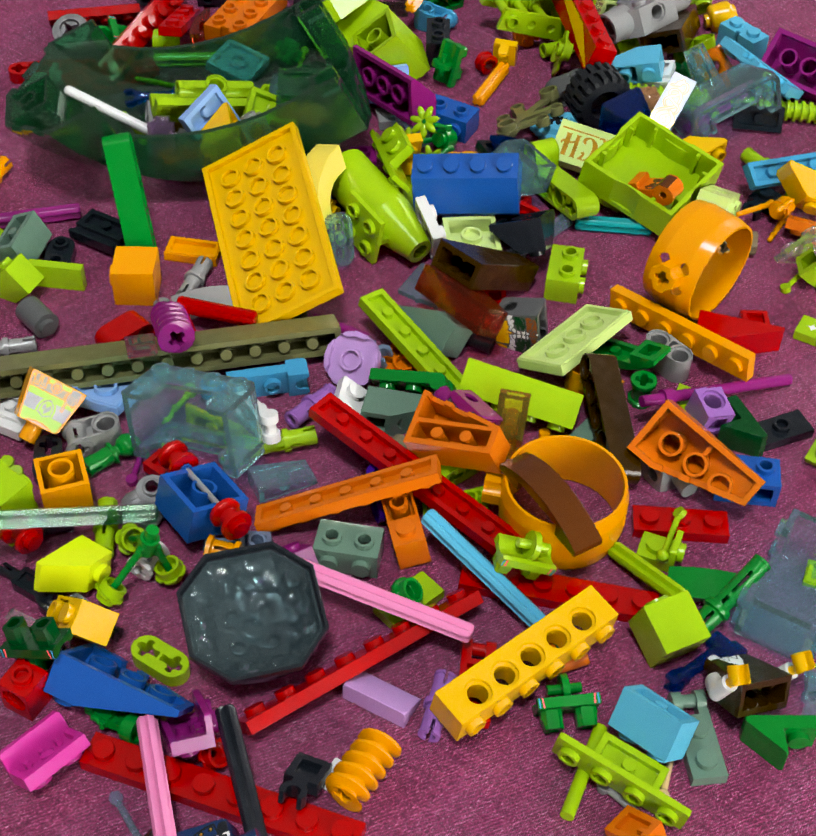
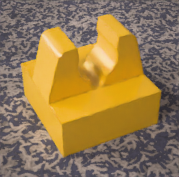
M495 38L493 55L498 59V63L503 61L515 67L518 42Z

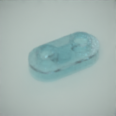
M344 212L331 213L326 217L325 225L337 267L347 266L354 258L352 221Z

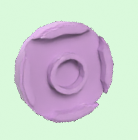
M358 331L341 333L340 336L328 344L324 353L325 371L336 385L343 376H347L360 386H367L372 382L369 380L371 368L381 367V353L377 343L370 336Z

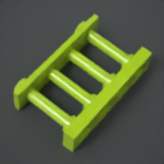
M479 0L481 5L498 8L501 12V17L496 26L498 30L555 41L563 37L565 28L552 0Z

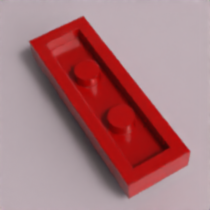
M633 505L631 510L632 537L642 538L644 531L667 537L675 518L673 512L676 508ZM684 508L687 514L680 520L673 540H675L677 531L682 530L684 531L682 541L728 544L730 533L727 511Z

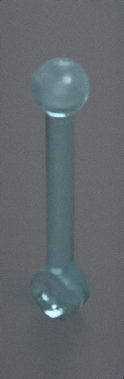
M120 791L111 792L108 800L117 807L132 836H141L122 802L123 794Z

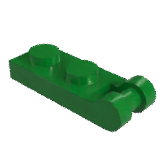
M371 368L369 380L380 388L405 390V392L422 394L424 389L435 393L442 386H448L451 391L456 390L455 385L446 376L438 372Z

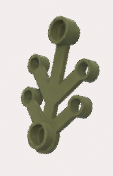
M551 85L540 89L538 92L540 100L528 110H525L523 103L512 105L510 107L511 114L516 119L511 118L510 114L498 116L496 118L497 136L508 140L516 137L521 129L536 125L537 128L549 126L551 124L549 113L551 117H557L564 113L563 104L558 103L560 95L557 86Z

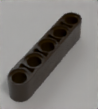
M584 353L580 361V375L594 442L607 449L617 458L624 468L628 484H637L641 477L640 458L627 448L635 436L617 358L612 354Z

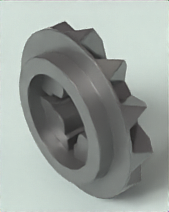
M66 14L60 17L52 28V34L56 43L61 44L63 48L70 46L73 49L75 45H82L83 41L88 39V32L90 31L85 18L78 14ZM67 27L73 31L75 30L76 35L68 34Z

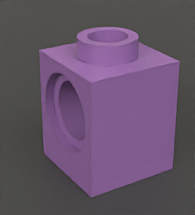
M701 387L695 389L685 406L686 412L712 434H719L721 425L731 422L736 415L722 387Z

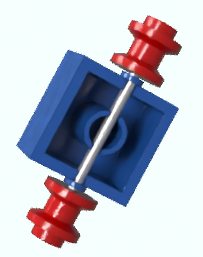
M175 440L165 444L159 452L158 462L163 468L168 469L169 473L160 474L155 507L187 544L206 539L209 534L215 536L222 534L228 540L244 537L252 523L251 516L246 512L249 498L216 462L198 465V458L192 452H188L187 446L182 441Z

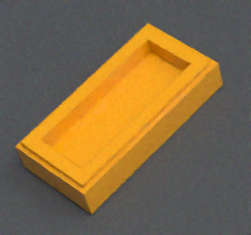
M177 236L170 237L164 251V260L195 264L199 256H204L201 264L208 257L213 262L214 267H217L221 257L219 242Z

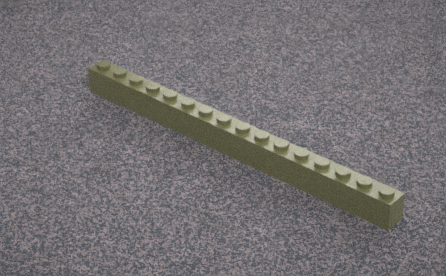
M334 314L195 331L193 345L181 353L162 351L158 345L157 337L154 336L140 338L141 342H152L129 345L128 340L0 356V399L20 396L30 366L71 387H93L94 385L100 386L281 362L295 358L324 356L328 344L340 336L341 327ZM131 339L132 344L138 343L137 339Z

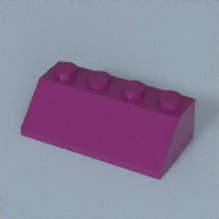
M779 27L761 60L803 90L804 94L801 97L816 103V42Z
M358 45L353 46L354 85L356 92L411 126L417 124L411 121L410 117L419 116L417 112L418 106H422L424 111L429 106H433L431 116H436L437 101L436 95L413 77Z

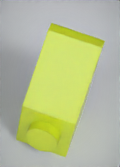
M80 535L36 562L33 589L37 592H89L95 588L97 582L101 583L105 576H110L112 570V551L84 535Z

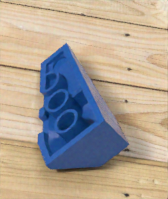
M93 643L60 651L57 659H54L43 690L54 696L55 702L68 707L79 706L178 718L192 712L195 706L167 686L161 684L151 685L148 683L150 675L142 670H137V672L128 670L126 668L127 660Z

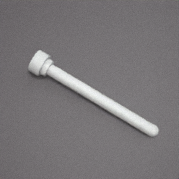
M70 85L64 88V93L67 96L156 139L157 143L160 144V148L168 152H172L175 148L178 133L170 129H163L161 131Z

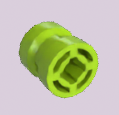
M154 29L152 35L153 51H179L180 37L158 36V29Z

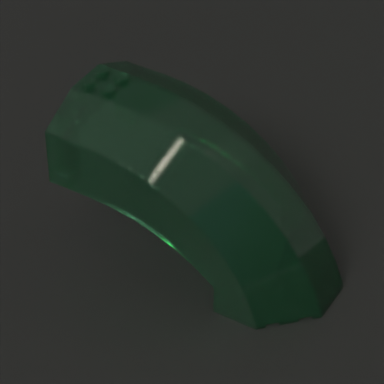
M301 0L265 20L234 33L202 42L169 47L112 45L94 20L90 19L48 43L44 48L46 55L39 63L34 61L22 75L24 82L18 89L12 88L6 95L5 127L9 131L59 156L108 170L102 137L129 131L133 139L141 176L175 181H204L202 168L292 121L299 129L307 156L316 144L337 145L367 130L372 118L366 88L349 44L322 0ZM213 74L221 75L227 81H253L254 86L257 88H261L263 84L286 87L288 96L285 99L289 101L261 114L206 130L178 133L179 128L184 129L180 122H174V132L178 134L141 135L136 134L130 126L99 112L95 106L91 108L67 96L64 93V88L70 85L116 109L127 112L145 122L146 100H149L150 93L175 94L176 80H206L208 76Z

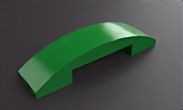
M610 338L593 353L615 355L620 369L642 370L654 367L671 352V347L647 339L637 346Z

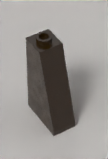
M696 4L689 5L687 9L679 12L678 20L646 36L639 37L641 46L661 44L663 54L685 52L701 26Z
M447 239L440 240L431 265L470 290L529 291L539 268L538 265L520 254Z

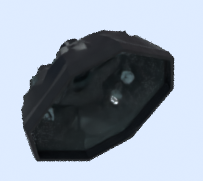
M273 541L204 554L176 592L189 660L231 685L271 682L292 672L302 670L329 630L313 564Z

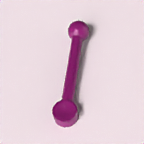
M143 435L140 438L141 447L131 474H128L125 478L126 484L129 487H134L139 482L137 474L147 446H150L152 443V438L149 435Z

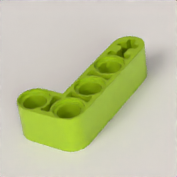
M551 137L527 143L524 171L534 181L532 190L570 220L597 215L600 209L597 195L558 166L559 146L557 141Z

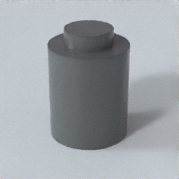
M26 297L16 307V317L37 337L46 338L56 331L59 324L58 317L37 297Z

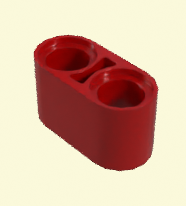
M129 310L100 327L95 334L94 341L96 344L154 337L155 332L149 321L136 311Z

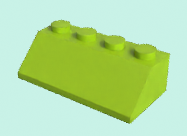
M470 357L468 358L458 390H471L475 392L483 401L491 403L490 407L495 411L507 414L508 409L520 412L518 417L520 419L536 423L538 418L548 422L547 428L564 433L565 428L573 430L584 397L580 393Z

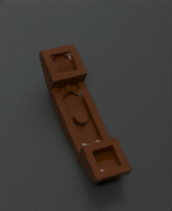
M525 452L499 465V469L517 490L524 487L556 525L555 535L573 557L602 544V538L579 498L547 463L535 455Z

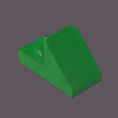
M816 715L745 716L739 732L740 741L776 769L782 770L789 754L788 747L792 749L812 747L816 737Z

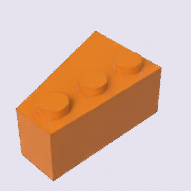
M426 389L423 391L403 440L408 450L419 458L437 454L441 465L498 474H501L499 465L506 461L510 450V445L500 426L470 411L467 413L455 407L454 403L448 400L443 401L433 396L432 392Z

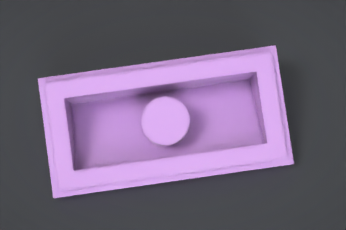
M365 671L349 679L343 685L344 699L402 728L406 726L421 703L420 698Z

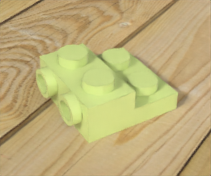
M495 215L442 218V225L445 229L447 240L502 251L500 238L489 230V225L496 221Z

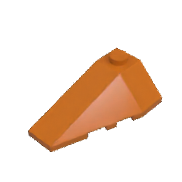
M667 399L627 446L630 451L650 468L698 486L742 506H745L766 483L765 480L673 400Z

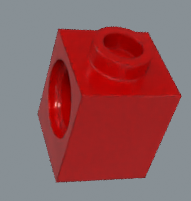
M18 658L0 679V695L4 707L33 722L53 697L43 691L49 676L48 671L30 664V662L23 658Z

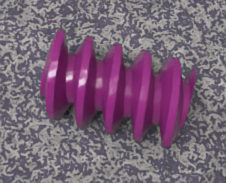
M174 301L157 302L151 310L150 318L161 350L168 353H181L188 350L195 340V331L185 307Z

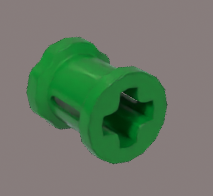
M640 370L631 376L632 390L627 395V402L633 408L644 410L647 407L639 405V396L652 394V390L657 386V378L649 371Z

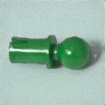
M130 433L121 434L116 439L114 446L106 442L104 444L105 447L83 458L87 473L92 477L114 463L118 465L120 463L119 456H133L139 448V441L136 436Z

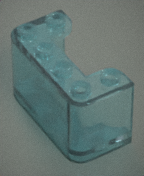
M162 362L154 364L151 369L121 391L134 456L147 459L150 456L151 450L162 448L171 441L180 440L189 449L217 454L219 464L223 466V471L229 477L238 479L265 452L255 383L245 377L225 376L218 372L209 373L198 371L191 367L171 366L168 363Z
M794 508L788 520L782 518L776 528L774 536L779 537V539H774L768 552V556L771 557L768 562L771 569L757 583L753 582L750 588L744 585L736 602L738 606L731 618L730 624L735 626L734 633L788 659H791V654L811 650L815 660L816 586L804 583L803 579L806 567L809 564L814 566L811 578L816 579V518Z

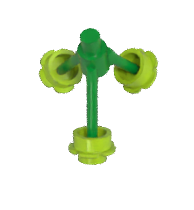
M134 523L124 524L122 529L117 530L115 534V543L118 544V550L122 554L130 555L133 553V555L116 579L105 576L101 583L97 582L95 584V589L97 590L96 598L108 607L121 605L124 601L123 597L127 593V589L122 582L141 557H158L159 560L154 566V571L156 573L155 579L159 584L175 585L179 583L186 573V566L175 555L165 556L159 543V528L156 525L150 524L144 531L143 528L138 527Z

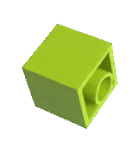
M688 590L670 597L664 595L648 602L628 621L650 668L694 651L711 637Z

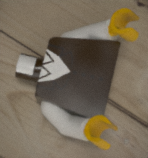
M811 650L791 654L792 663L786 662L779 667L770 665L748 654L724 658L711 655L705 660L703 665L704 672L708 674L705 679L706 693L711 700L719 703L736 718L787 707L791 680L797 678L798 674L815 668Z

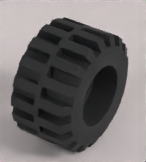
M595 62L594 65L588 64L583 70H578L576 76L571 77V83L567 84L565 88L567 91L564 93L565 103L580 124L595 129L598 127L603 129L606 128V125L611 126L614 124V121L620 119L623 112L628 110L629 107L627 105L631 103L632 98L630 95H632V90L613 65L607 62L603 64Z

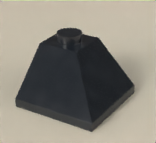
M551 209L503 216L490 224L489 230L518 253H529L530 257L546 254L545 250L553 245L555 211Z

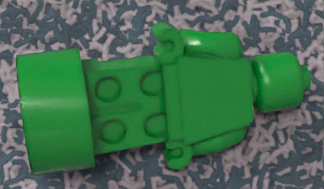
M84 707L85 714L91 716L90 719L99 725L100 730H104V727L113 729L118 732L121 740L135 745L139 744L136 725L139 715L135 713L126 714L123 711Z

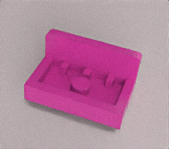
M54 710L0 751V762L14 784L32 792L46 786L52 780V775L62 767L69 766L78 761L82 756V752L91 744L84 733L69 728L61 713Z

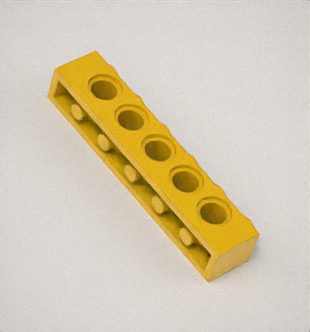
M590 585L434 693L430 710L456 741L466 734L470 737L474 736L486 725L487 719L494 714L497 717L502 716L512 707L515 699L520 696L527 698L539 687V682L546 677L550 680L555 678L563 671L565 664L571 659L575 662L580 660L588 653L592 644L597 641L602 644L608 640L615 632L613 626L619 614ZM575 626H579V627H581L583 630H579V629H577ZM549 643L556 644L559 648L552 647ZM523 661H529L534 666H528ZM496 679H503L508 685L500 684ZM469 698H477L482 702V704H475L471 702Z

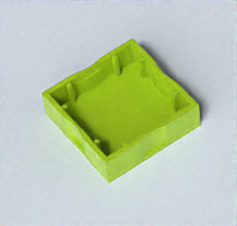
M639 111L620 128L615 137L604 142L584 160L578 181L594 192L599 198L660 236L676 213L685 205L697 199L701 188L716 184L724 163L697 146L682 140L668 128ZM639 172H648L650 178H665L667 175L672 174L682 181L684 189L670 205L662 206L656 202L655 197L650 198L628 183Z

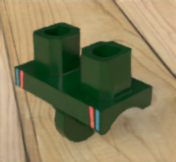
M13 616L2 627L7 640L0 647V654L2 658H24L29 660L30 664L47 670L50 668L52 661L59 656L62 645L66 641H70L73 638V634L70 628H58L54 617H41L31 627H28L24 616Z

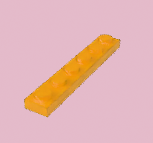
M619 284L610 289V307L631 311L632 323L647 331L660 329L668 332L689 347L693 355L745 382L753 377L755 353Z

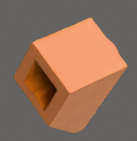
M412 491L404 493L399 497L382 499L381 502L400 570L431 562Z

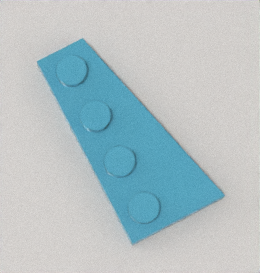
M724 36L719 43L725 48L724 53L734 60L738 58L743 62L742 67L751 73L756 72L761 76L759 79L770 87L774 86L784 98L799 100L804 94L803 90L732 38Z

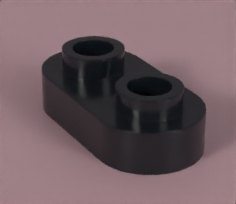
M64 236L54 238L47 245L44 260L74 263L76 256L74 241Z

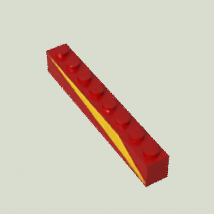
M552 0L565 31L569 30L570 32L569 39L574 44L573 48L582 68H586L588 64L594 65L595 62H601L602 64L607 62L611 65L617 50L593 1Z

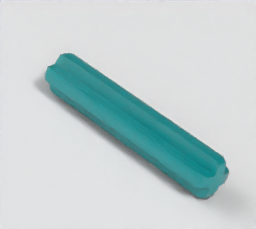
M589 216L575 220L576 230L647 236L652 233L651 230L631 218Z

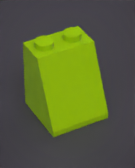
M389 7L352 35L354 45L362 47L390 65L406 63L409 67V76L416 80L423 77L430 70L422 41Z

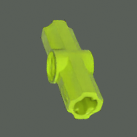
M217 74L208 76L206 80H176L175 97L198 98L210 84H216L226 98H247L249 90L254 86L253 81H227L223 76Z

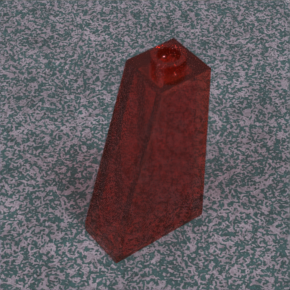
M425 264L414 288L476 335L496 339L508 315L484 290H470L430 264Z

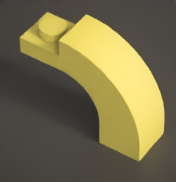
M316 144L307 154L306 158L330 242H335L339 237V233L331 211V191L335 180L346 169L339 145Z

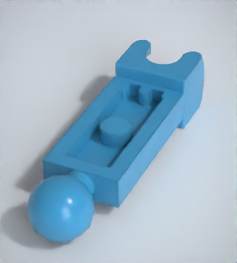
M305 358L285 360V364L229 371L226 372V381H221L215 377L207 378L202 382L201 392L209 400H216L223 393L228 392L229 401H231L229 386L240 383L248 391H251L255 397L288 393L289 396L304 395L310 392L307 382L309 370Z

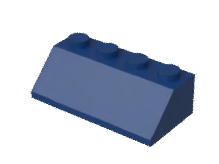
M519 153L413 154L411 182L414 212L415 198L425 195L429 205H434L437 216L520 215L522 162Z

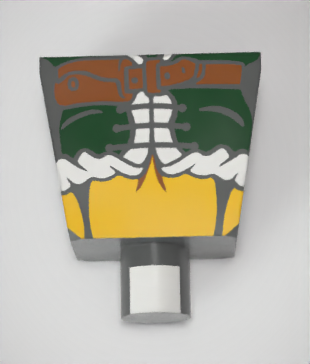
M505 297L501 300L495 312L483 311L481 326L495 329L496 343L499 346L524 353L548 334L546 298Z

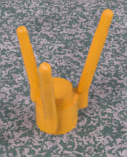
M781 196L775 201L770 199L765 203L738 211L736 216L740 217L768 208L770 216L778 220L777 225L767 238V242L770 243L787 222V217L794 212L795 200L789 196Z

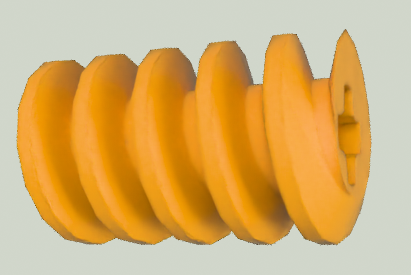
M373 728L363 729L358 734V739L354 740L350 745V750L343 754L342 761L335 765L333 773H330L325 779L327 791L346 810L360 812L362 805L359 801L367 802L370 799L368 790L374 791L377 789L378 781L376 779L382 780L385 778L386 770L384 768L390 769L394 765L392 757L398 758L401 755V747L392 737L380 730Z

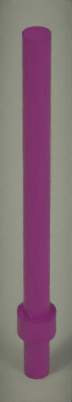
M788 373L749 379L747 382L741 380L701 387H722L725 395L791 385L793 377ZM701 387L674 390L673 388L661 389L658 393L639 396V405L641 407L662 406L667 399L673 400L676 403L688 401L694 390Z

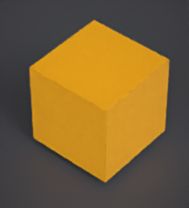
M116 246L109 271V280L113 288L115 305L153 306L156 299L158 301L162 280L158 247Z
M81 449L33 459L46 516L72 511L73 519L96 514Z

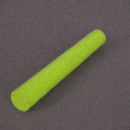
M597 723V726L593 727L586 746L594 751L605 731H607V727ZM579 768L576 770L560 812V816L567 821L574 820L590 778L588 773Z

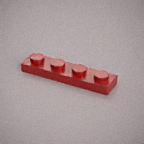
M139 3L47 11L50 25H54L60 17L66 14H78L85 18L88 25H91V22L100 21L101 24H108V16H114L116 20L123 19L124 22H132L141 12Z
M189 4L180 5L158 26V36L182 37L200 19V9H195L193 5Z

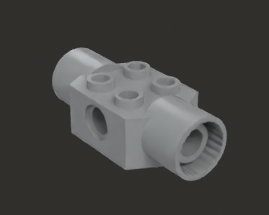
M619 0L616 6L600 14V18L613 44H616L622 40L646 36L678 20V13L687 9L691 0Z

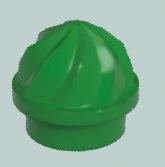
M398 578L390 587V592L418 603L423 599L422 586L415 578Z

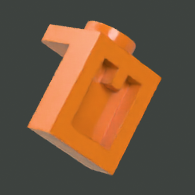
M627 805L604 828L606 836H667L662 821L630 805Z

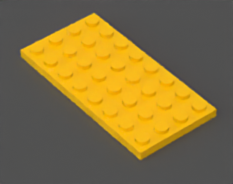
M293 121L202 168L233 306L255 310L258 315L257 323L292 319L344 293L299 129Z

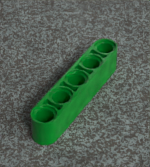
M127 131L102 137V145L125 246L157 247L131 133Z

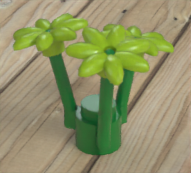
M418 106L417 112L419 116L410 117V120L417 124L413 126L412 132L411 128L407 127L405 133L412 134L420 131L423 144L433 143L439 148L432 152L430 146L426 145V154H447L453 152L458 137L456 131L452 129V125L437 123L440 118L438 116H431L433 106H429L426 111H424L422 106ZM427 130L434 133L432 137L425 138Z

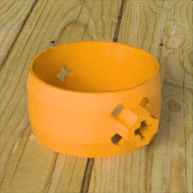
M694 200L688 203L670 220L654 244L644 269V290L658 303L678 315L698 320L700 310L712 312L726 297L738 279L751 250L753 241L752 229L739 217L716 204L703 200ZM724 241L727 242L730 252H721L720 246ZM668 253L670 260L662 262L661 254Z
M569 435L545 436L526 443L510 458L512 459L525 452L533 454L547 463L562 479L588 486L608 502L613 512L594 523L602 538V544L576 557L572 556L555 535V524L534 517L517 503L513 494L518 490L504 473L486 472L481 502L498 505L499 517L508 523L522 538H525L526 534L531 530L540 532L543 542L551 544V560L556 565V569H577L598 562L608 554V550L618 541L623 531L629 504L627 476L617 458L595 442Z

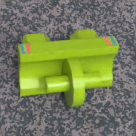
M531 530L526 534L525 538L498 533L494 538L496 552L492 560L494 570L497 573L507 574L512 568L520 569L521 575L526 579L536 580L540 574L552 576L556 572V565L551 560V544L543 542L540 532Z

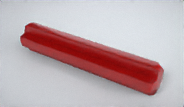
M185 296L177 298V302L185 307L189 315L238 325L256 324L258 320L255 310Z

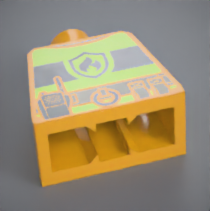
M30 366L14 412L16 416L26 420L18 437L35 444L43 429L57 435L87 395Z

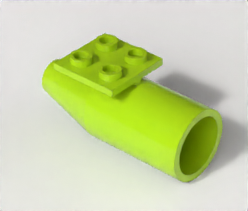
M350 149L342 152L346 169L335 180L331 195L346 211L342 226L344 236L354 244L360 254L372 265L377 262L380 245H384L411 262L422 260L429 253L431 243L409 200L389 182L388 178L362 151Z

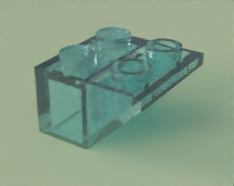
M526 139L506 140L492 152L519 153L522 162L521 196L547 192L557 166Z

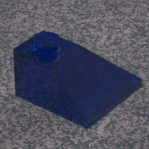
M635 87L602 103L598 130L617 135L620 128L639 111L650 117L651 111L641 89Z

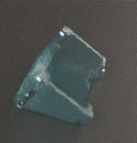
M747 63L737 64L696 86L673 127L683 138L688 136L708 137L711 133L713 135L718 133L717 123L753 104L759 110L765 106L770 113H773L782 108L780 79L771 70Z

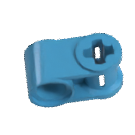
M426 0L421 3L414 13V27L420 31L427 32V18L445 17V19H450V29L454 28L458 23V16L453 10Z

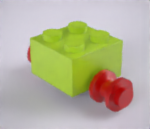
M0 459V539L11 547L15 545V549L19 553L28 554L37 550L43 541V528L32 522V518L38 517V504L34 499L32 491L33 484L26 475L16 473Z

